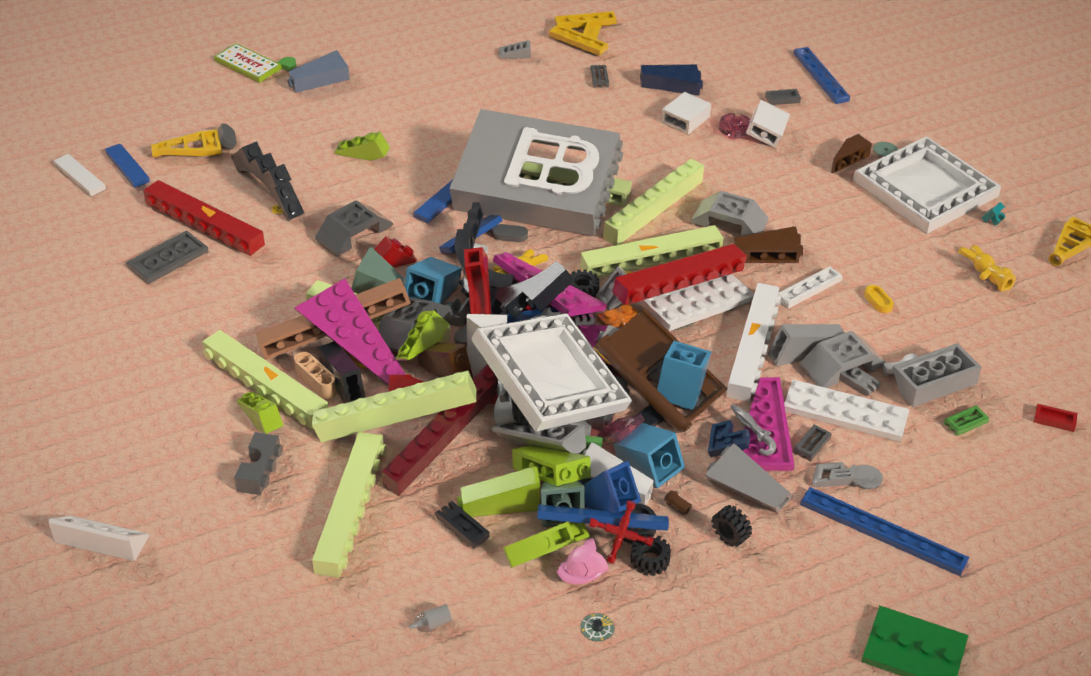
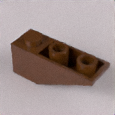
M860 134L847 138L833 159L831 173L838 172L870 157L872 143Z

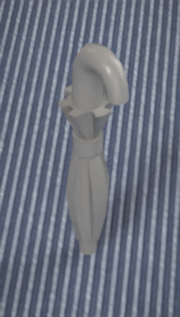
M732 404L731 409L738 420L757 434L760 443L763 441L769 446L767 450L760 449L759 453L764 456L773 454L776 450V442L769 436L771 432L761 429L749 413Z

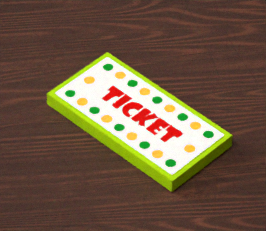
M237 43L214 56L215 62L258 83L281 70V64Z

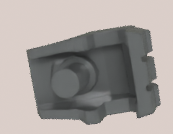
M456 298L454 302L444 304L451 308L443 317L444 320L454 326L466 324L467 314H471L470 298H467L463 304H461L459 298Z

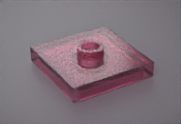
M641 414L618 418L595 437L603 438L602 445L619 443L644 422V418Z

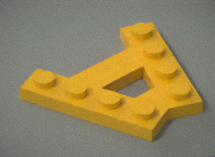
M614 11L555 16L556 26L549 30V36L600 56L608 50V43L597 40L601 26L614 25L617 23V18ZM585 27L583 34L572 30V28Z

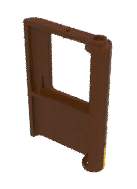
M644 307L634 318L611 336L605 335L593 349L678 433L681 431L685 433L692 426L691 422L717 401L728 388L707 369L700 391L705 396V400L689 414L683 416L646 379L663 364L664 357L673 341H679Z

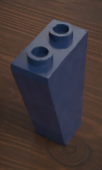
M697 64L641 65V87L676 93L686 92L696 96L700 94V89H703L701 71H698Z

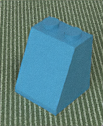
M433 257L426 258L407 267L404 287L408 297L443 304L459 286L458 282L460 281L462 268Z
M673 341L664 357L657 390L670 403L679 405L684 409L693 410L700 395L712 352Z
M640 423L613 443L617 458L623 462L628 461L631 467L652 479L653 487L656 489L685 468L675 432Z

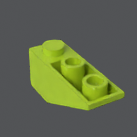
M381 131L371 132L366 136H357L352 140L341 141L334 153L336 155L372 161L385 157L390 146Z
M434 310L423 311L417 317L414 328L408 333L406 342L400 347L396 360H410L439 342L450 324Z
M247 392L242 395V398L236 400L255 427L264 434L284 426L277 405L255 392Z

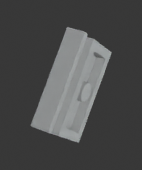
M617 267L596 294L602 302L607 304L608 310L617 308L622 303L612 293L615 278L627 274L621 267Z

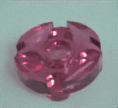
M735 113L725 114L720 118L719 130L728 136L729 139L736 140L738 137L748 135L746 131L751 120L743 114H740V116H735Z

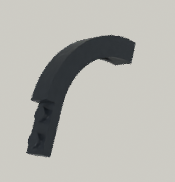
M480 202L472 203L471 209L468 210L467 222L464 223L463 229H457L455 236V251L466 278L464 250L474 248L484 215ZM488 269L490 288L517 284L514 275L498 273Z

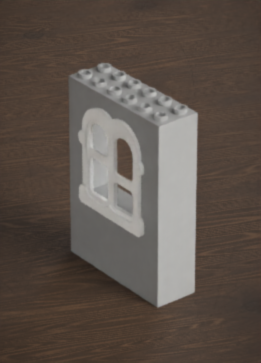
M480 109L449 188L453 209L468 212L473 202H480L484 216L501 215V218L505 220L595 236L596 231L601 227L600 218L605 214V203L609 202L610 199L609 190L614 187V175H617L619 171L618 163L623 159V152L621 151L623 141L620 140V133ZM531 142L559 147L556 158L546 159L529 156L527 152ZM566 148L585 151L587 154L585 160L580 163L563 161ZM525 162L543 165L538 180L519 177ZM552 167L570 169L579 175L577 183L571 186L546 182Z

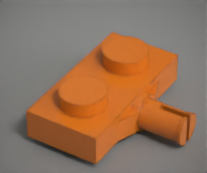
M631 304L622 305L598 314L597 321L605 326L622 327L639 312Z

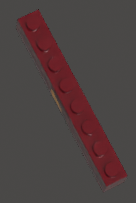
M488 364L472 379L476 387V402L440 411L381 471L382 482L386 488L399 496L497 395L496 390L499 379Z

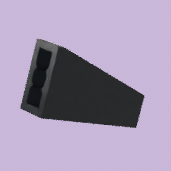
M335 342L317 347L320 363L335 376L336 391L342 401L348 403L360 398H366L360 369Z

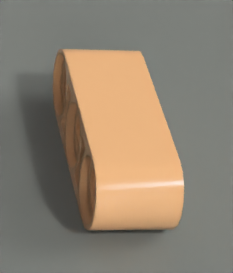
M308 352L297 353L294 357L296 375L321 398L331 399L336 396L335 376Z

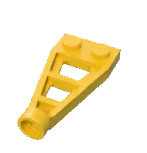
M217 129L200 131L158 142L157 144H151L153 158L160 157L161 155L215 156L222 154ZM200 140L203 143L201 148L188 147V143ZM184 144V148H171L172 146Z
M1072 216L1064 224L1055 249L1048 257L1050 264L1060 266L1066 259L1091 247V224ZM1069 234L1076 235L1084 240L1081 242L1069 237ZM1063 243H1065V244H1067V245H1069V246H1071V247H1074V248L1069 249V248L1063 246Z

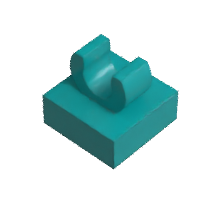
M999 202L981 218L985 223L991 219L994 225H998L1006 218L1004 213L1000 212L1005 206Z

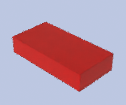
M1037 403L1033 422L1074 432L1078 413Z

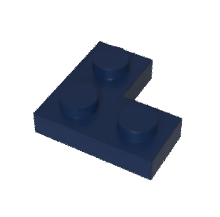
M731 420L712 424L707 451L710 457L721 456L723 450L728 446L731 447L733 444L741 450L749 449L751 434L748 429L733 432L734 425Z

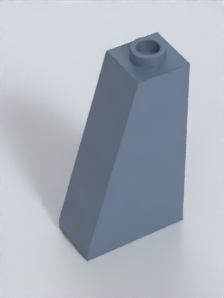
M336 50L289 71L288 85L290 88H293L295 93L346 81L349 80V68Z

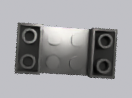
M355 200L329 214L316 234L315 240L336 256H340L352 249L351 237L369 227L381 233L393 226V222L371 206Z
M409 297L411 304L388 312L382 317L379 333L390 351L399 352L400 347L404 345L408 338V333L414 328L419 314L423 311L434 310L443 318L451 310L450 306Z

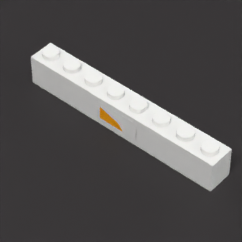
M757 283L728 383L727 397L750 402L752 394L755 395L758 383H755V381L759 382L761 376L759 368H763L765 357H762V355L767 354L768 344L766 342L770 343L772 332L769 330L774 328L775 319L773 318L777 317L779 308L776 305L780 306L782 295H778L780 287Z

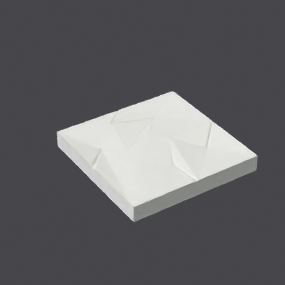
M927 136L855 170L853 178L855 183L926 234L999 197L1001 190L999 184Z
M567 313L478 328L471 338V341L504 385V388L535 432L625 411L632 402L631 398Z

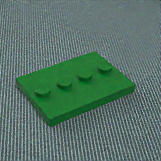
M879 605L861 662L900 676H958L969 635Z

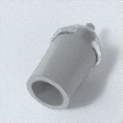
M447 604L420 611L415 616L414 623L409 625L410 629L416 628L419 632L429 633L431 630L451 622L452 617Z

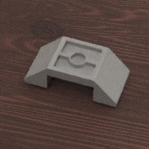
M719 191L703 199L691 219V223L708 227L712 218L742 225L741 236L763 232L769 221L768 216L755 200L724 191Z
M849 331L819 342L801 361L800 365L818 386L828 388L838 384L840 373L864 364L871 372L883 367V363H886V361L864 338L853 331Z

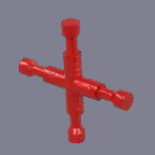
M627 501L626 512L622 516L619 526L609 523L604 524L594 518L590 519V527H598L604 529L605 532L615 535L612 551L607 557L609 563H615L617 550L620 549L624 538L632 541L638 540L644 542L645 545L652 546L654 538L649 536L643 537L636 532L627 530L631 519V511L636 505L633 501Z

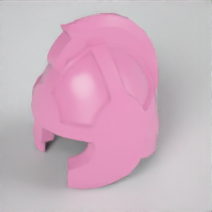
M591 538L586 540L582 547L574 548L570 552L566 562L561 563L557 574L566 583L584 584L603 575L609 570V567L604 557L596 552L595 541Z

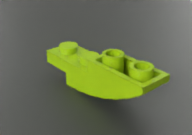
M565 522L505 546L503 550L510 567L513 568L589 537L584 523Z

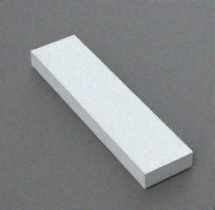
M66 154L53 160L54 165L90 196L106 189L103 182L71 155Z
M829 266L779 292L778 295H782L780 303L789 309L842 281L843 276Z

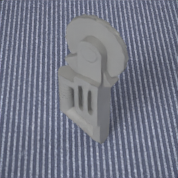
M843 462L823 463L816 465L812 484L816 488L853 485L854 487L874 489L881 485L883 477L880 470L869 465L856 467L853 464L851 468H845ZM831 471L829 478L821 479L823 472Z

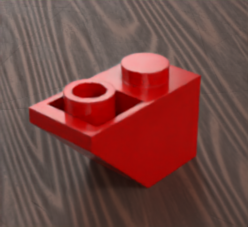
M385 236L374 249L393 268L417 261L413 254L414 250L408 245H402L395 238L390 239Z

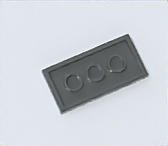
M186 230L129 260L126 264L132 272L147 284H150L209 252L208 246Z

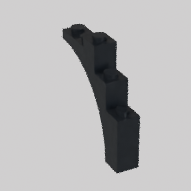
M257 141L241 147L231 156L238 172L248 171L252 173L268 188L282 209L287 221L305 213L290 183L292 179L285 164L277 166L271 153L263 155Z
M555 261L544 271L523 282L506 287L490 288L491 315H499L503 311L505 314L510 313L515 318L528 305L531 308L536 307L542 311L575 280L559 262ZM462 278L458 282L463 288L461 292L469 298L467 279Z

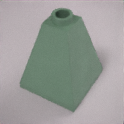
M369 247L356 270L351 289L354 293L359 294L398 278L403 283L405 278L380 254Z
M544 481L541 488V505L584 509V485L574 481L555 486ZM542 519V527L558 526L565 523V521Z

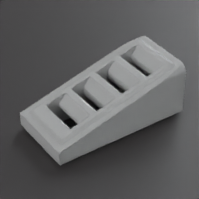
M530 40L499 47L500 59L531 58Z

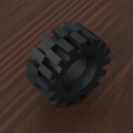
M580 269L577 270V273L573 271L570 275L575 281L570 285L596 298L600 285L597 274H593V271L587 272L585 269L583 272Z
M727 505L712 517V528L716 529L715 534H719V539L721 541L724 539L726 545L730 544L731 547H738L752 535L751 530L753 529L752 526H749L751 524L750 520H746V514H741L742 510H737L736 506L731 507V505Z
M657 535L653 539L652 546L645 545L644 542L638 540L634 541L631 548L632 567L634 569L637 568L639 573L644 571L646 576H648V572L651 573V576H655L656 572L660 575L663 570L666 571L670 564L671 556L669 543L666 544L667 540L663 539L661 541V536ZM654 552L659 556L656 558H648L644 556L643 553Z

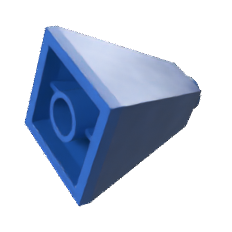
M628 461L601 472L584 484L585 508L619 513L626 509L627 501H633L636 504L641 502Z

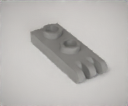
M858 367L840 373L839 379L865 396H869L876 388L881 386L879 380Z

